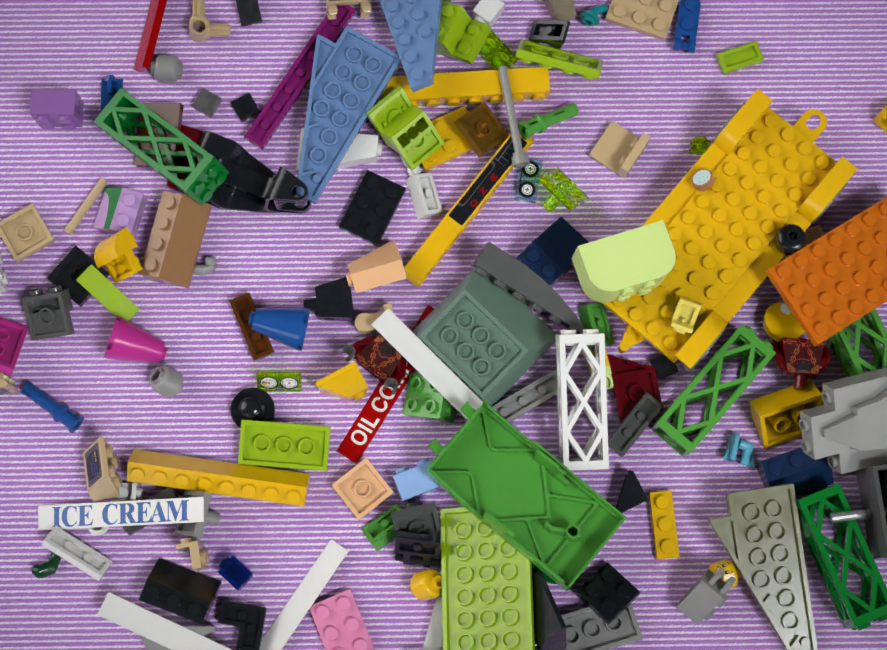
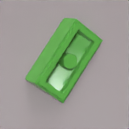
M598 302L579 307L580 322L585 329H599V333L605 334V346L614 344L604 305ZM587 345L589 350L594 349V345Z
M398 503L361 529L376 551H379L395 539L396 532L391 512L402 510Z

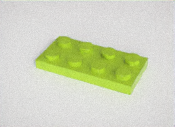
M521 39L515 56L524 63H540V66L543 68L553 69L555 67L561 69V72L571 75L578 73L588 80L599 79L603 60L524 39Z
M242 419L238 464L327 471L331 426Z

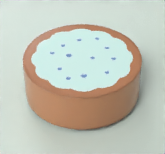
M700 169L692 175L691 182L696 190L705 191L713 186L715 178L709 169Z

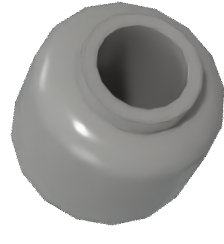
M160 54L156 61L151 62V74H154L156 81L175 84L178 79L182 78L183 62H180L177 56Z
M168 365L155 368L150 375L151 388L164 397L171 398L179 394L183 389L182 374Z

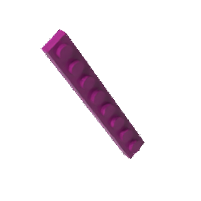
M336 5L338 10L336 20H328L327 15L325 16L245 134L244 138L262 150L265 148L311 79L317 35L319 34L335 43L356 13V9L350 5Z

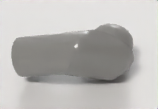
M212 256L206 257L205 264L195 265L193 274L203 276L214 271L217 268V259Z

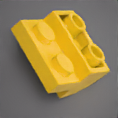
M127 227L101 241L95 249L94 259L97 268L105 265L115 284L142 270L139 259L132 252V249L138 247Z

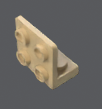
M611 121L589 156L625 179L651 137L643 133L639 138L619 124Z

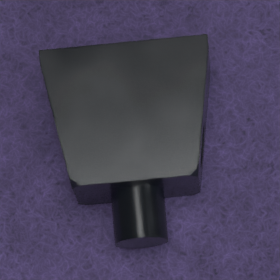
M347 277L316 286V297L303 299L304 307L311 308L310 311L318 310L321 321H355L351 287L348 284Z

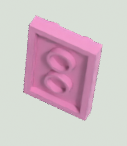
M351 589L315 603L310 607V612L326 650H375Z

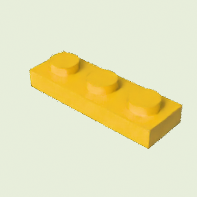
M672 490L650 492L648 494L656 560L679 558Z

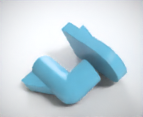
M733 432L722 458L726 461H734L738 448L742 450L739 464L753 468L755 466L752 453L753 444L740 439L739 433Z

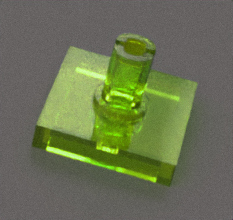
M559 168L544 174L539 180L552 193L543 203L544 208L549 212L554 211L560 203L571 211L589 198Z

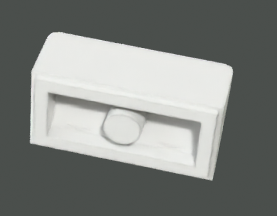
M431 172L413 174L406 180L417 219H424L443 213Z

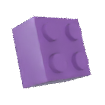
M31 89L30 115L42 129L53 130L55 127H63L66 130H75L76 127H83L84 102L75 89Z

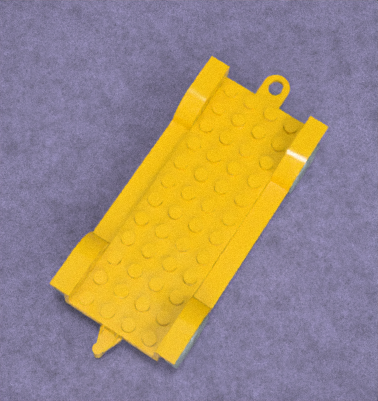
M757 89L731 116L713 139L712 145L642 225L645 226L664 220L676 254L675 264L660 285L651 289L652 291L646 295L639 296L637 293L630 295L631 298L623 302L614 300L602 303L627 324L618 346L619 353H625L628 349L643 342L645 339L673 363L679 360L682 366L691 371L723 334L730 320L767 277L765 271L779 263L785 256V254L780 253L776 249L774 244L776 233L787 224L798 225L805 232L838 197L848 184L847 181L858 170L857 167L843 156L836 162L814 144V141L827 126V119L823 112L817 109L807 110L792 126L769 108L773 100ZM813 115L820 119L816 129H810L806 125L807 119ZM700 169H709L715 178L713 186L705 191L696 190L691 182L692 175ZM680 296L702 304L692 334L688 332L681 334L676 332L674 327H671V319Z

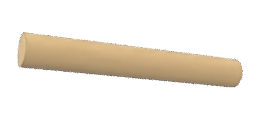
M103 178L99 179L63 230L69 235L74 232L108 182Z

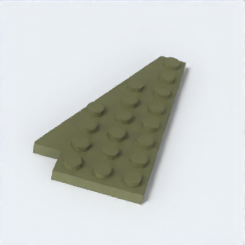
M787 483L726 493L729 515L709 518L708 521L785 649L818 650L794 484Z

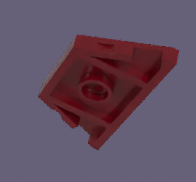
M607 355L612 372L613 392L620 424L646 392L662 404L654 367Z

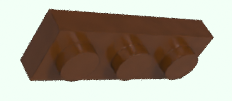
M250 293L229 300L253 360L258 361L274 354L275 352L269 338L252 330V325L248 324L250 313L256 311Z

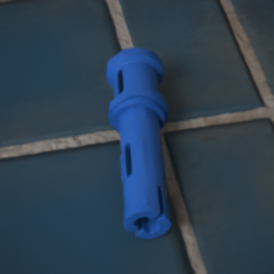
M30 381L23 386L21 393L52 414L54 421L61 422L69 428L70 433H74L83 423L84 417L82 415H76L69 410V406L66 404H59Z

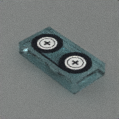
M529 158L530 164L519 169L514 200L536 204L543 160Z

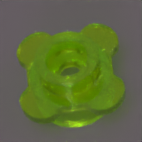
M704 136L695 137L690 141L691 149H689V153L703 155L712 143Z

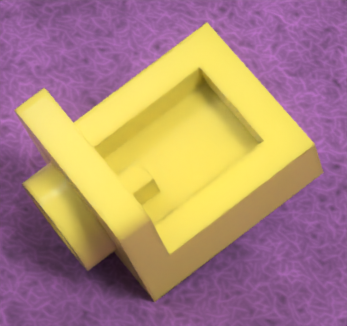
M680 296L671 319V327H674V330L678 333L686 334L688 332L692 334L702 304Z

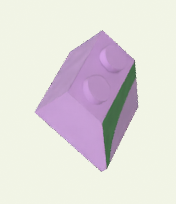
M105 188L93 229L115 234L127 227L129 232L136 238L147 198L143 193L125 188Z

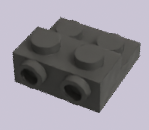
M58 285L48 288V292H43L42 288L29 291V295L21 298L31 340L67 336L75 333L70 316V311L74 309L69 288L62 289V286Z

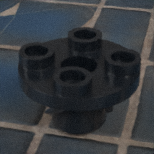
M244 389L234 397L231 403V417L239 428H241L242 419L272 421L275 415L273 399L262 389Z

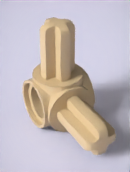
M204 0L192 1V17L189 18V36L193 41L202 42L205 39H210V36H230V24L210 23V20L205 17ZM202 27L204 31L197 32L194 28Z

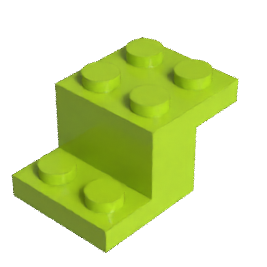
M443 0L437 53L473 65L492 28L489 24L471 19L463 6Z
M399 86L366 112V115L386 145L397 151L412 171L445 144L425 111L414 106L404 90Z

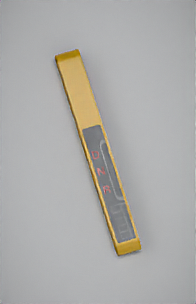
M511 134L404 267L406 279L416 287H420L514 168L511 160L514 153ZM520 135L523 151L527 152L535 139L530 137L524 140Z

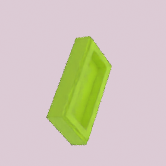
M757 41L716 55L723 75L764 61Z

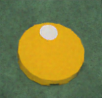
M785 302L772 304L765 311L763 328L775 341L779 342L782 337L801 338L805 333Z

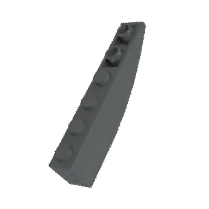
M491 242L484 245L472 264L476 268L475 272L484 278L490 277L494 280L493 284L502 290L507 288L513 292L512 296L521 302L527 301L531 304L530 308L539 314L542 312L549 316L548 320L558 326L562 324L567 327V330H576V334H583L585 327L576 314L540 276Z

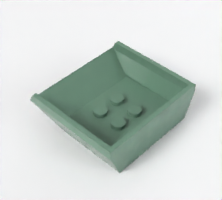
M474 268L412 332L482 401L486 399L492 407L556 342V334L523 302L515 299L510 290L498 288L493 284V279L488 276L484 278L475 272L476 268Z

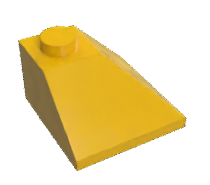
M355 361L315 382L321 393L348 401L352 399L358 401L367 396L366 392L369 391Z

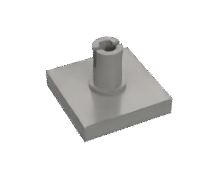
M184 490L182 498L204 497V522L177 523L175 534L202 538L205 524L218 525L220 513L208 510L211 493Z

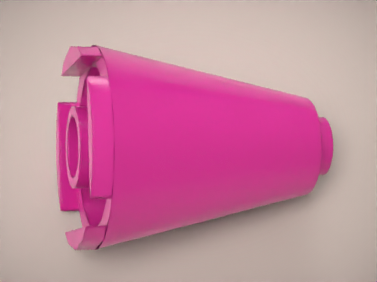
M117 316L104 358L159 363L160 359H165L168 347H164L165 342L123 317Z

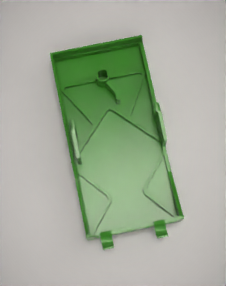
M486 399L477 410L466 402L462 406L461 411L469 419L444 447L436 439L429 444V448L437 456L427 468L426 476L559 586L568 591L627 517L540 444L528 439L488 404Z

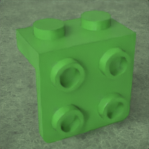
M420 373L410 374L403 410L404 415L431 418L453 424L457 409Z

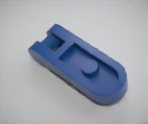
M699 0L680 1L673 41L674 51L681 49L687 50V53L694 54L701 8ZM681 37L689 38V41H681Z

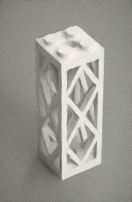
M583 329V334H576V330H561V335H555L560 462L569 470L609 469L605 334L599 333V329ZM587 345H594L595 358ZM565 346H573L566 358ZM580 351L593 369V373L582 392H580L568 374ZM567 386L577 400L569 415L567 411ZM595 387L597 416L587 403ZM582 410H584L595 427L583 451L570 433ZM569 444L579 458H569ZM598 446V457H591Z

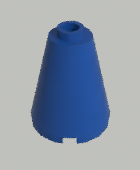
M256 308L255 312L250 313L248 324L252 325V330L295 350L302 351L311 308Z

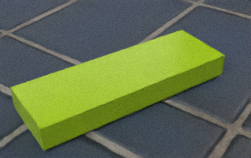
M92 264L76 279L80 285L116 318L120 316L129 321L140 310Z

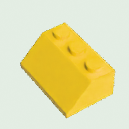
M811 379L807 380L806 390H795L793 385L749 401L752 419L764 449L801 437L802 431L799 426V420L801 419L800 411L823 405L821 392Z

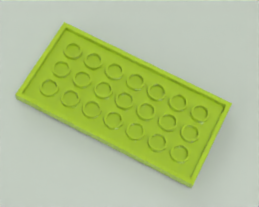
M465 507L440 509L443 650H535L532 562Z

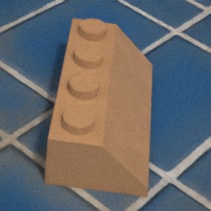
M163 191L141 265L142 270L139 274L150 281L189 288L212 205L204 203L201 206L192 198L183 194Z

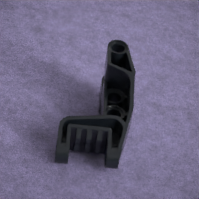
M204 131L199 146L214 156L229 171L226 180L216 188L211 199L205 203L219 209L249 212L302 214L309 211L311 202L307 200V186L292 173L280 166L277 174H275L237 142L218 134ZM186 173L184 179H186L190 173ZM297 186L304 189L303 196L296 193ZM307 200L306 207H296L295 203H301Z

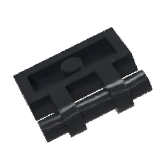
M396 531L395 561L403 562L405 565L415 563L422 564L423 567L430 568V566L439 567L441 536Z

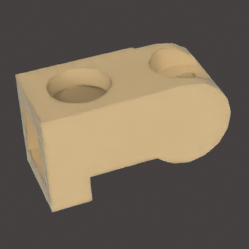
M384 304V311L359 314L355 319L357 331L363 335L378 332L371 324L388 308L393 312L392 304Z

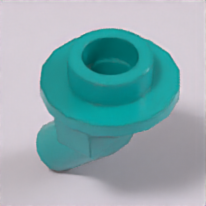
M606 4L593 6L589 10L582 11L580 18L587 26L598 25L600 22L598 14L607 12L608 7Z

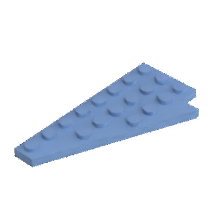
M380 0L411 90L414 93L434 83L443 0Z
M346 26L336 43L319 34L316 38L298 179L307 186V200L314 204L319 200L367 120L366 112L376 105L401 63L399 54ZM297 186L296 193L303 196L304 189Z

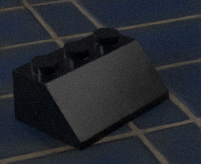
M159 558L145 582L139 600L199 624H206L222 582Z
M536 571L532 575L535 650H566V625L542 571Z

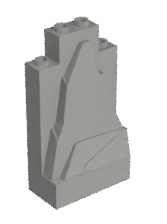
M887 367L823 383L821 397L824 405L800 411L801 419L799 420V426L802 431L803 440L801 441V447L803 452L814 460L827 457L830 468L840 474L886 463Z

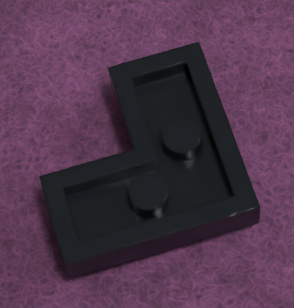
M222 600L218 623L240 627L237 650H260L267 608Z

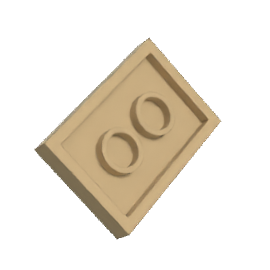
M612 0L605 21L665 41L679 0Z

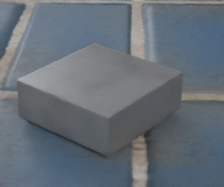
M203 88L192 107L212 118L222 102V98Z

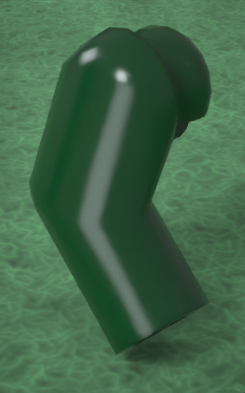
M52 552L48 562L40 565L35 564L32 567V574L42 579L53 575L57 571L62 558Z

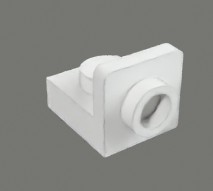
M136 482L122 483V487H119L120 496L111 498V502L143 500V488H140V484Z

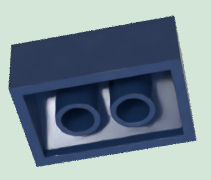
M802 447L756 463L764 487L793 483L796 497L834 484L833 472L828 464L827 457L814 460L803 452Z

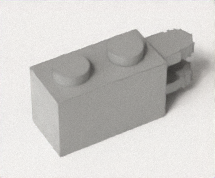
M722 567L715 573L708 569L685 593L676 608L697 625L703 619L707 621L715 612L714 608L716 606L720 608L728 598L726 593L736 579L732 576L726 582H723L720 579L725 571Z

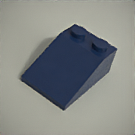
M561 216L539 235L517 257V260L540 276L550 287H553L574 265L571 258L577 246L589 242Z

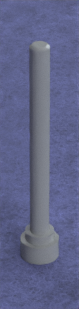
M500 66L498 71L514 147L513 157L511 158L514 168H521L530 164L529 156L522 148L507 67Z

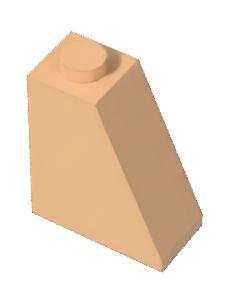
M395 240L348 264L350 273L346 274L349 286H354L356 293L407 278Z

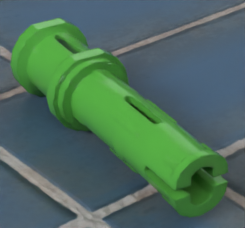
M571 103L545 115L536 114L530 120L519 121V133L524 140L529 139L533 134L544 133L547 127L577 116L579 112L578 107L575 103Z

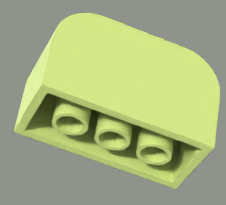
M664 220L579 245L571 259L584 293L596 302L607 303L614 300L623 302L630 299V295L637 293L639 296L650 293L651 289L660 285L675 264L676 254Z

